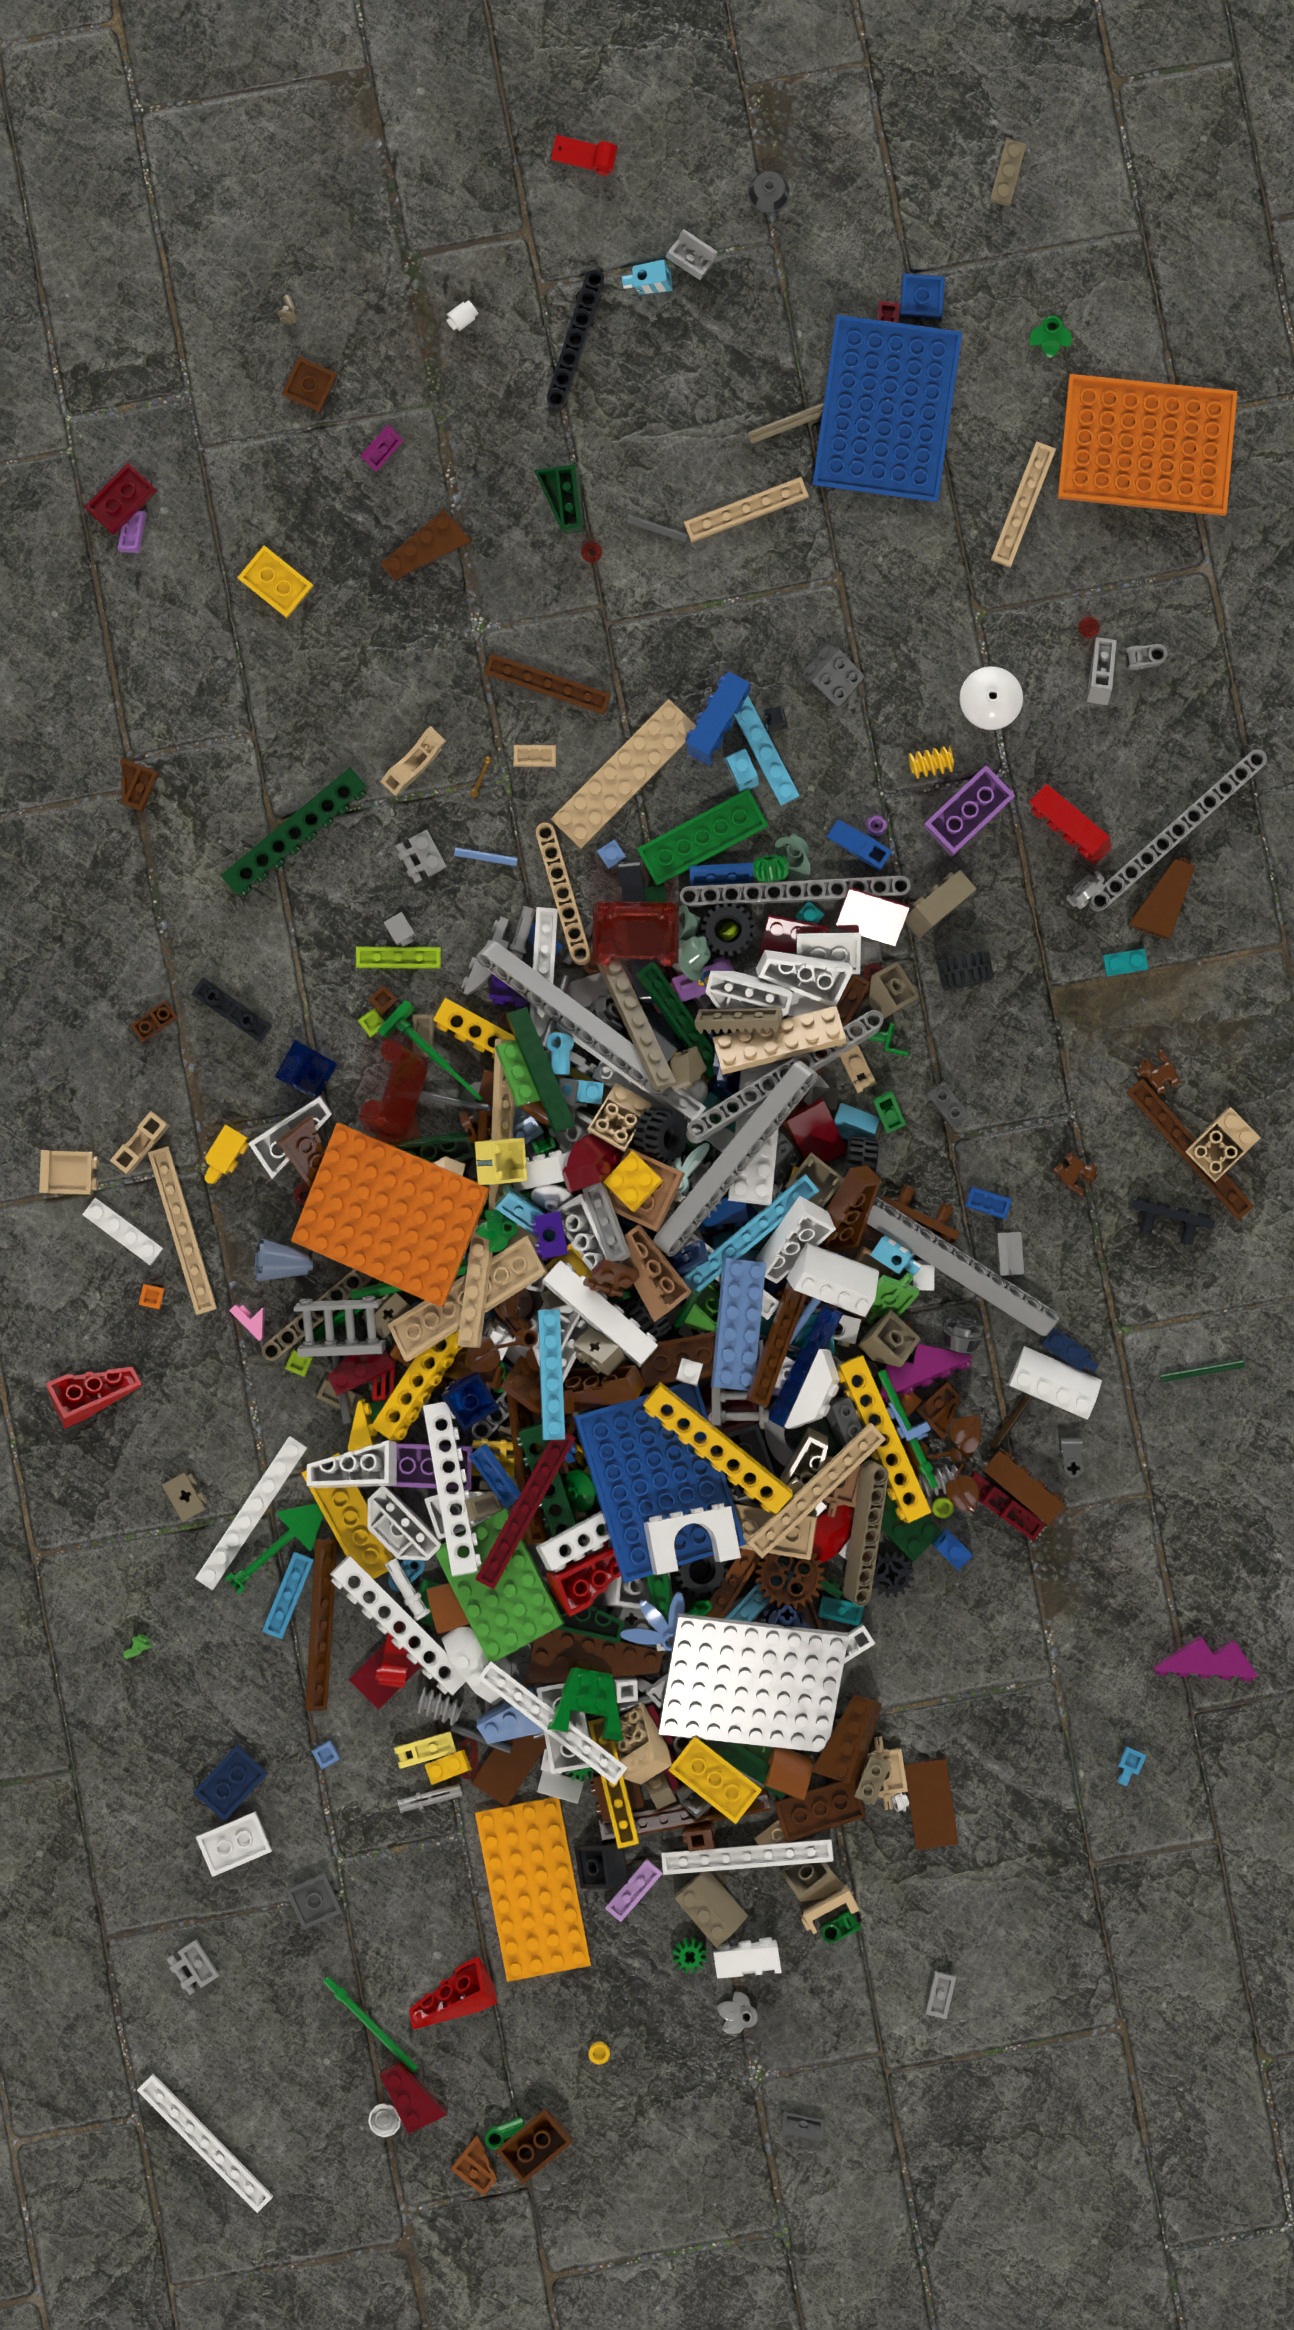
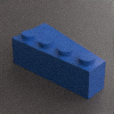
M729 671L725 677L721 676L719 679L716 693L709 696L705 712H700L696 719L697 725L695 729L690 730L685 738L688 755L710 767L714 761L711 758L714 750L719 751L723 744V733L730 731L733 725V714L739 713L751 690L750 682Z
M728 1198L720 1199L722 1203L715 1205L717 1212L711 1210V1217H706L698 1229L700 1232H705L706 1227L711 1226L714 1227V1230L725 1229L726 1224L734 1223V1227L744 1226L747 1221H750L757 1215L756 1210L751 1206V1203L728 1201Z

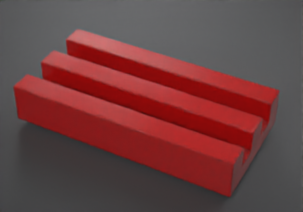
M395 1358L390 1359L394 1369L390 1371L389 1396H386L385 1373L381 1378V1396H377L378 1377L373 1379V1401H388L395 1388Z

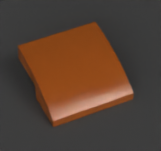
M450 1583L426 1589L438 1634L470 1625Z
M773 1747L768 1761L770 1767L764 1786L804 1800L811 1778L813 1759L787 1748Z

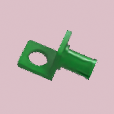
M890 1023L887 1031L879 1030L877 1034L867 1039L868 1041L884 1043V1050L887 1053L906 1057L911 1055L909 1052L891 1048L896 1028L894 1023Z

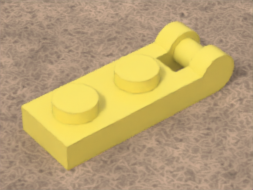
M451 1731L394 1747L395 1754H398L400 1769L457 1752ZM411 1750L413 1758L408 1759L406 1751Z

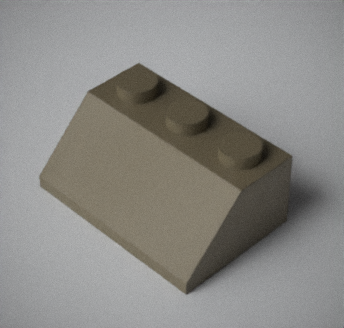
M711 1871L700 1872L674 1894L675 1900L716 1948L729 1938L748 1917L747 1913Z

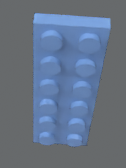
M723 1258L711 1387L749 1391L757 1366L766 1263Z

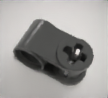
M1082 1437L1060 1438L1063 1473L1069 1478L1079 1477L1083 1472ZM1071 1462H1074V1466H1078V1470L1073 1475L1071 1471L1067 1470V1467L1071 1466Z

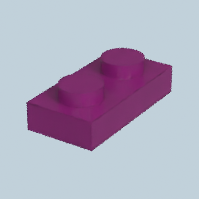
M387 425L360 457L372 470L377 472L404 440L392 427Z

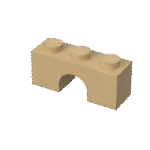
M150 1111L137 1127L138 1129L133 1137L121 1146L110 1161L125 1174L130 1175L170 1125Z

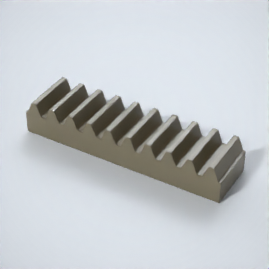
M782 1008L699 1009L695 1019V1026L700 1034L703 1033L704 1029L708 1034H711L712 1029L717 1034L720 1029L724 1033H727L728 1029H731L733 1033L736 1032V1029H739L741 1033H744L745 1029L752 1033L753 1028L758 1033H760L761 1028L766 1033L769 1032L770 1028L777 1032L783 1013Z

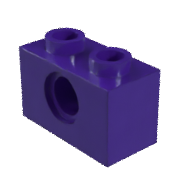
M560 1211L534 1216L535 1221L531 1222L533 1235L538 1234L539 1242L535 1243L537 1256L542 1255V1260L568 1255ZM546 1230H551L555 1233L553 1241L547 1242L543 1239V1233Z

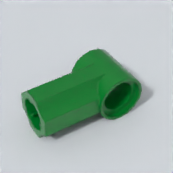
M520 2116L499 2126L490 2127L485 2134L486 2145L490 2149H498L525 2126L522 2117ZM493 2133H497L501 2137L496 2143L489 2140V2136Z

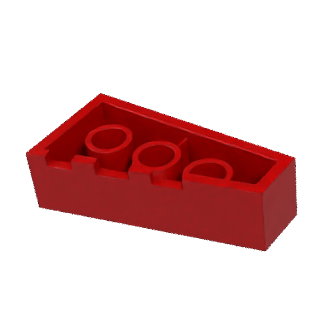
M1045 784L1030 800L1031 813L1038 819L1042 818L1053 832L1061 835L1067 844L1072 845L1094 867L1112 849L1110 836L1048 784Z

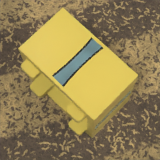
M524 1138L475 1142L479 1185L527 1181Z

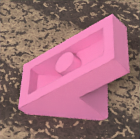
M234 1305L229 1310L259 1341L264 1338L265 1308H262L252 1318L249 1317L251 1312L244 1305L241 1307Z

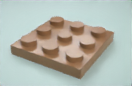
M627 1147L621 1162L631 1151H634L664 1181L635 1212L631 1211L608 1188L607 1191L614 1211L658 1232L685 1173Z

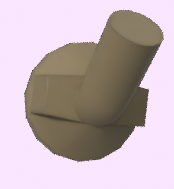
M285 295L283 297L285 305L277 314L283 323L291 325V323L297 322L295 306L291 296Z

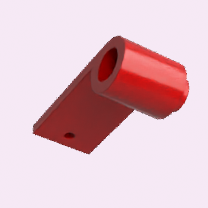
M556 135L551 160L593 170L601 176H608V174L613 173L618 146L605 141L598 142L596 145Z
M398 1621L395 1622L393 1626L396 1633L402 1632L404 1624ZM387 1632L383 1663L381 1667H377L375 1680H379V1685L405 1688L409 1659L406 1657L408 1652L403 1647L398 1649L391 1642L393 1637ZM413 1636L408 1641L410 1647L412 1645Z

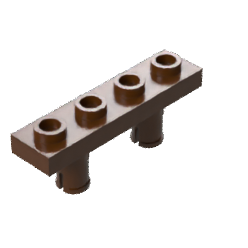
M903 1186L897 1201L882 1196L881 1200L946 1242L954 1243L957 1240L960 1232L946 1225L954 1209L952 1206L942 1203L936 1218L932 1219L908 1207L915 1192V1189L911 1186Z

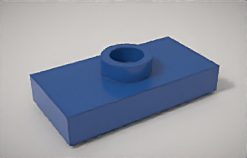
M971 1186L965 1207L1006 1220L1012 1199Z

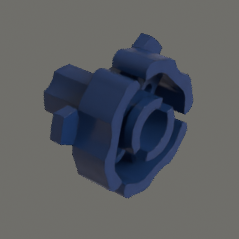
M774 1602L764 1610L760 1623H765L766 1618L770 1615L768 1624L812 1629L807 1624L803 1612L797 1614V1610L794 1611L793 1606L781 1605L777 1609V1602Z

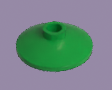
M582 1470L568 1472L563 1482L572 1509L578 1512L590 1510L596 1501V1491L591 1477Z

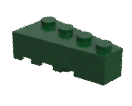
M466 1132L388 1143L432 1163L445 1156L459 1162L476 1156Z
M545 1581L565 1624L556 1629L620 1643V1633L623 1631L624 1626L623 1619L593 1604L569 1617L554 1595L550 1583Z

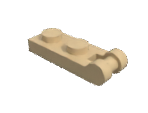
M858 1045L839 1056L857 1094L868 1086L873 1087L877 1085ZM864 1073L866 1078L859 1081L857 1075Z

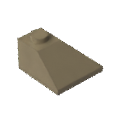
M898 961L871 976L869 1004L873 1010L879 1011L882 1014L883 1019L920 998Z
M889 1310L866 1333L858 1346L874 1361L901 1367L921 1338L892 1310Z
M827 1862L786 1865L780 1870V1873L801 1902L827 1898L843 1885Z

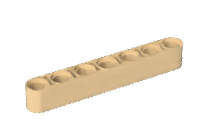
M541 823L536 828V836L569 951L576 964L585 965L590 961L591 952L558 838L550 823ZM545 829L552 831L549 838H542L541 832ZM550 849H555L557 851L556 857L551 859L546 857ZM561 869L563 871L562 877L558 879L553 878V871ZM562 889L569 891V895L565 899L558 897V892ZM568 909L575 911L571 919L564 917V912ZM574 929L581 932L577 939H572L569 936L570 932ZM580 949L586 951V956L583 959L575 957L576 952Z

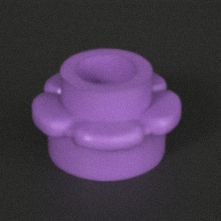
M878 815L869 818L866 822L867 832L870 835L881 836L887 828L886 821Z

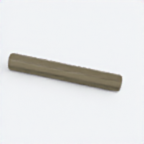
M824 403L748 432L747 436L750 443L753 444L822 417Z

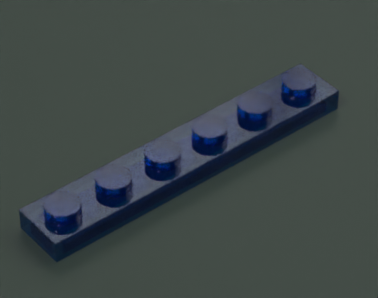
M823 1304L769 1412V1420L785 1428L784 1426L818 1350L827 1348L844 1313Z

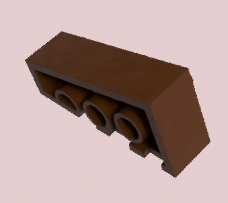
M868 1165L849 1169L826 1210L829 1212L836 1230L820 1243L818 1247L831 1252L858 1248L881 1184L880 1178Z
M998 1451L983 1471L1052 1529L1068 1510L1063 1504L1065 1500L1056 1492L1053 1495L1046 1490L1048 1486L1040 1479L1035 1481L1030 1477L1032 1472L1024 1465L1018 1467L1014 1463L1016 1459L1007 1451L1004 1454Z

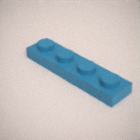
M297 1552L293 1553L262 1632L283 1639L315 1559Z

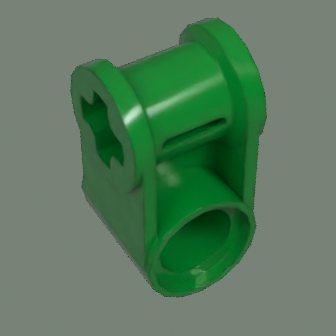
M848 1908L824 1922L820 1927V1934L825 1942L835 1943L857 1932L862 1928V1925L857 1922ZM829 1927H833L836 1930L835 1935L832 1937L825 1936V1930Z

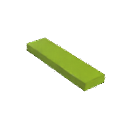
M356 947V968L441 969V947Z

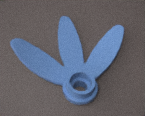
M677 1592L672 1599L669 1609V1623L666 1622L664 1616L654 1605L646 1600H640L639 1605L645 1618L657 1632L649 1629L633 1628L621 1631L620 1636L628 1641L639 1644H662L667 1651L672 1652L673 1644L669 1642V1638L674 1637L678 1614H684L685 1612L683 1594Z

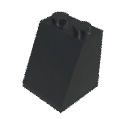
M654 1010L647 1020L667 1063H669L682 1046V1042L663 1014Z

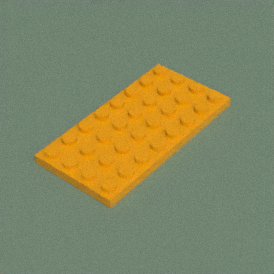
M549 1797L475 1812L507 1982L591 1966L560 1799Z

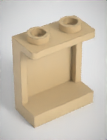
M41 1150L39 1193L94 1195V1190H97L98 1180L94 1178V1171L98 1169V1156H95V1152Z
M847 1884L837 1889L827 1898L818 1899L802 1908L803 1915H801V1920L807 1931L811 1929L813 1934L817 1933L813 1920L844 1903L847 1904L851 1914L859 1911L857 1902Z

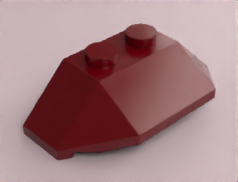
M591 1132L574 1143L568 1157L567 1166L562 1171L568 1192L594 1185L607 1178L622 1160L619 1149Z

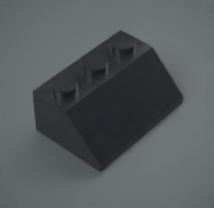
M758 1423L724 1434L775 1476ZM731 1459L727 1464L729 1467L735 1468L739 1465V1461ZM747 1473L744 1476V1479L747 1481H753L756 1478L753 1473ZM733 1484L738 1499L747 1496L741 1485L738 1484L736 1486ZM764 1486L760 1491L765 1490V1489H768V1488H771V1487H769V1486Z

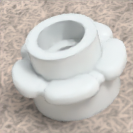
M897 1793L891 1796L895 1810L897 1812L901 1810L905 1812L906 1807L909 1806L906 1794Z

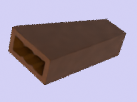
M1179 858L1171 862L1130 920L1129 927L1166 940L1171 938L1195 868L1194 865L1190 864V860Z

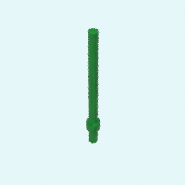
M886 1370L879 1371L877 1374L890 1402L901 1417L907 1431L912 1430ZM915 1437L909 1440V1443L919 1463L918 1468L921 1474H924L930 1489L936 1488L938 1484L932 1473L930 1461L927 1462Z
M329 1976L322 1981L334 1993L333 1997L338 2002L341 2001L411 2073L417 2070L418 2066L347 1995L348 1992L342 1986L339 1987Z

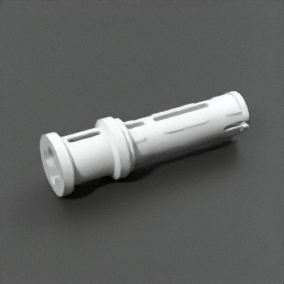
M397 1558L384 1564L405 1599V1606H408L414 1615L413 1620L417 1621L429 1614L431 1610L427 1609L421 1599L422 1595L415 1591Z

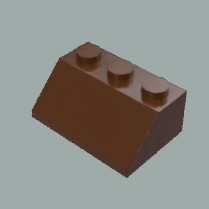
M544 2109L495 2151L523 2185L572 2144L574 2138L555 2116L547 2109Z

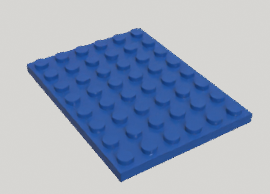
M836 315L814 470V486L938 502L962 332Z
M682 1383L668 1388L709 1421L698 1384L695 1386ZM649 1394L639 1396L635 1400L613 1404L574 1416L623 1583L653 1574L643 1524L649 1522L650 1517L662 1515V1519L670 1518V1513L682 1511L683 1515L691 1514V1509L703 1507L704 1511L712 1509L711 1505L724 1503V1506H731L739 1547L746 1545L724 1471L718 1472L711 1466V1461L705 1457L703 1459L694 1452L695 1448L691 1444L685 1445L681 1442L674 1430L668 1431L661 1425L662 1421L655 1416L653 1418L645 1412L644 1409L646 1407L643 1406V1402ZM666 1404L661 1407V1410L664 1413H670L673 1411V1407ZM681 1418L677 1423L681 1427H686L690 1422L686 1418ZM697 1432L694 1437L701 1441L706 1438V1434ZM716 1445L713 1446L711 1452L719 1454ZM691 1523L678 1531L674 1540L678 1566L714 1555L710 1535L704 1527Z

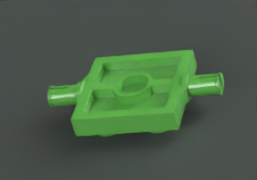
M906 1273L901 1280L882 1275L877 1283L875 1301L869 1309L871 1313L866 1318L868 1323L873 1324L878 1317H883L889 1310H892L899 1317L918 1297L919 1288L909 1285L914 1279L911 1273Z

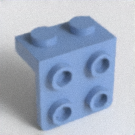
M890 1401L887 1402L888 1407L886 1409L891 1420L895 1419L897 1423L895 1430L901 1439L904 1438L906 1441H909L916 1437L917 1440L928 1436L927 1431L931 1429L926 1421L913 1426L912 1430L907 1431L893 1404Z

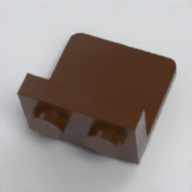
M600 1773L594 1774L590 1786L592 1794H597L598 1802L595 1803L597 1815L602 1814L603 1820L609 1819L611 1817ZM625 1779L632 1810L643 1807L644 1802L640 1785Z

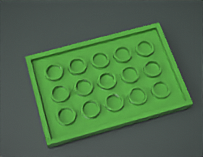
M508 1509L498 1512L471 1528L472 1533L476 1532L478 1545L474 1546L475 1554H480L481 1566L510 1515ZM466 1531L459 1534L458 1537L465 1535ZM521 1538L494 1590L475 1580L481 1567H478V1572L453 1577L446 1542L435 1553L489 1663L490 1661L493 1663L499 1661L565 1624L523 1538ZM462 1546L458 1550L460 1558H466L470 1553L469 1548L466 1546Z

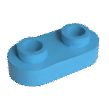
M404 1560L400 1564L411 1583L424 1571V1560ZM416 1561L418 1563V1568L413 1569L411 1567V1562ZM390 1574L388 1578L389 1586L395 1591H400Z

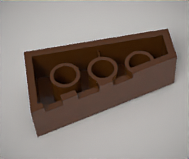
M618 1366L609 1376L602 1372L597 1373L592 1367L571 1368L563 1382L564 1415L638 1399L646 1384L637 1366Z
M854 1695L811 1772L859 1786L882 1703Z

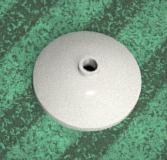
M999 667L980 668L971 673L961 687L959 698L961 710L968 721L979 728L986 730L1004 728L1015 720L1022 708V688L1018 680L1005 669ZM989 693H995L996 699H990Z

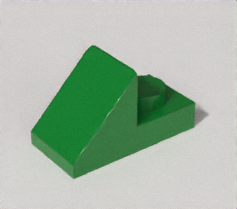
M892 1091L873 1100V1107L878 1113L887 1134L906 1125Z

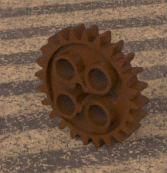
M768 1553L769 1556L765 1555L762 1558L764 1562L757 1563L761 1570H756L755 1574L761 1577L756 1579V1583L762 1584L758 1591H765L763 1599L770 1597L769 1605L777 1602V1609L781 1605L793 1606L794 1611H796L798 1604L804 1609L805 1601L812 1604L811 1596L818 1598L819 1594L816 1590L823 1589V1586L818 1582L825 1581L824 1577L819 1576L825 1570L818 1568L822 1564V1560L815 1561L817 1553L812 1554L811 1560ZM786 1558L790 1564L782 1567L778 1564V1560ZM794 1559H798L797 1565L794 1569L793 1577L789 1582L786 1593H782L783 1587L786 1583L787 1575L791 1570ZM805 1565L809 1568L810 1572L804 1575L798 1571V1568ZM777 1577L781 1579L782 1584L778 1587L773 1586L770 1582L772 1578ZM793 1585H798L802 1588V1592L794 1594L790 1588Z

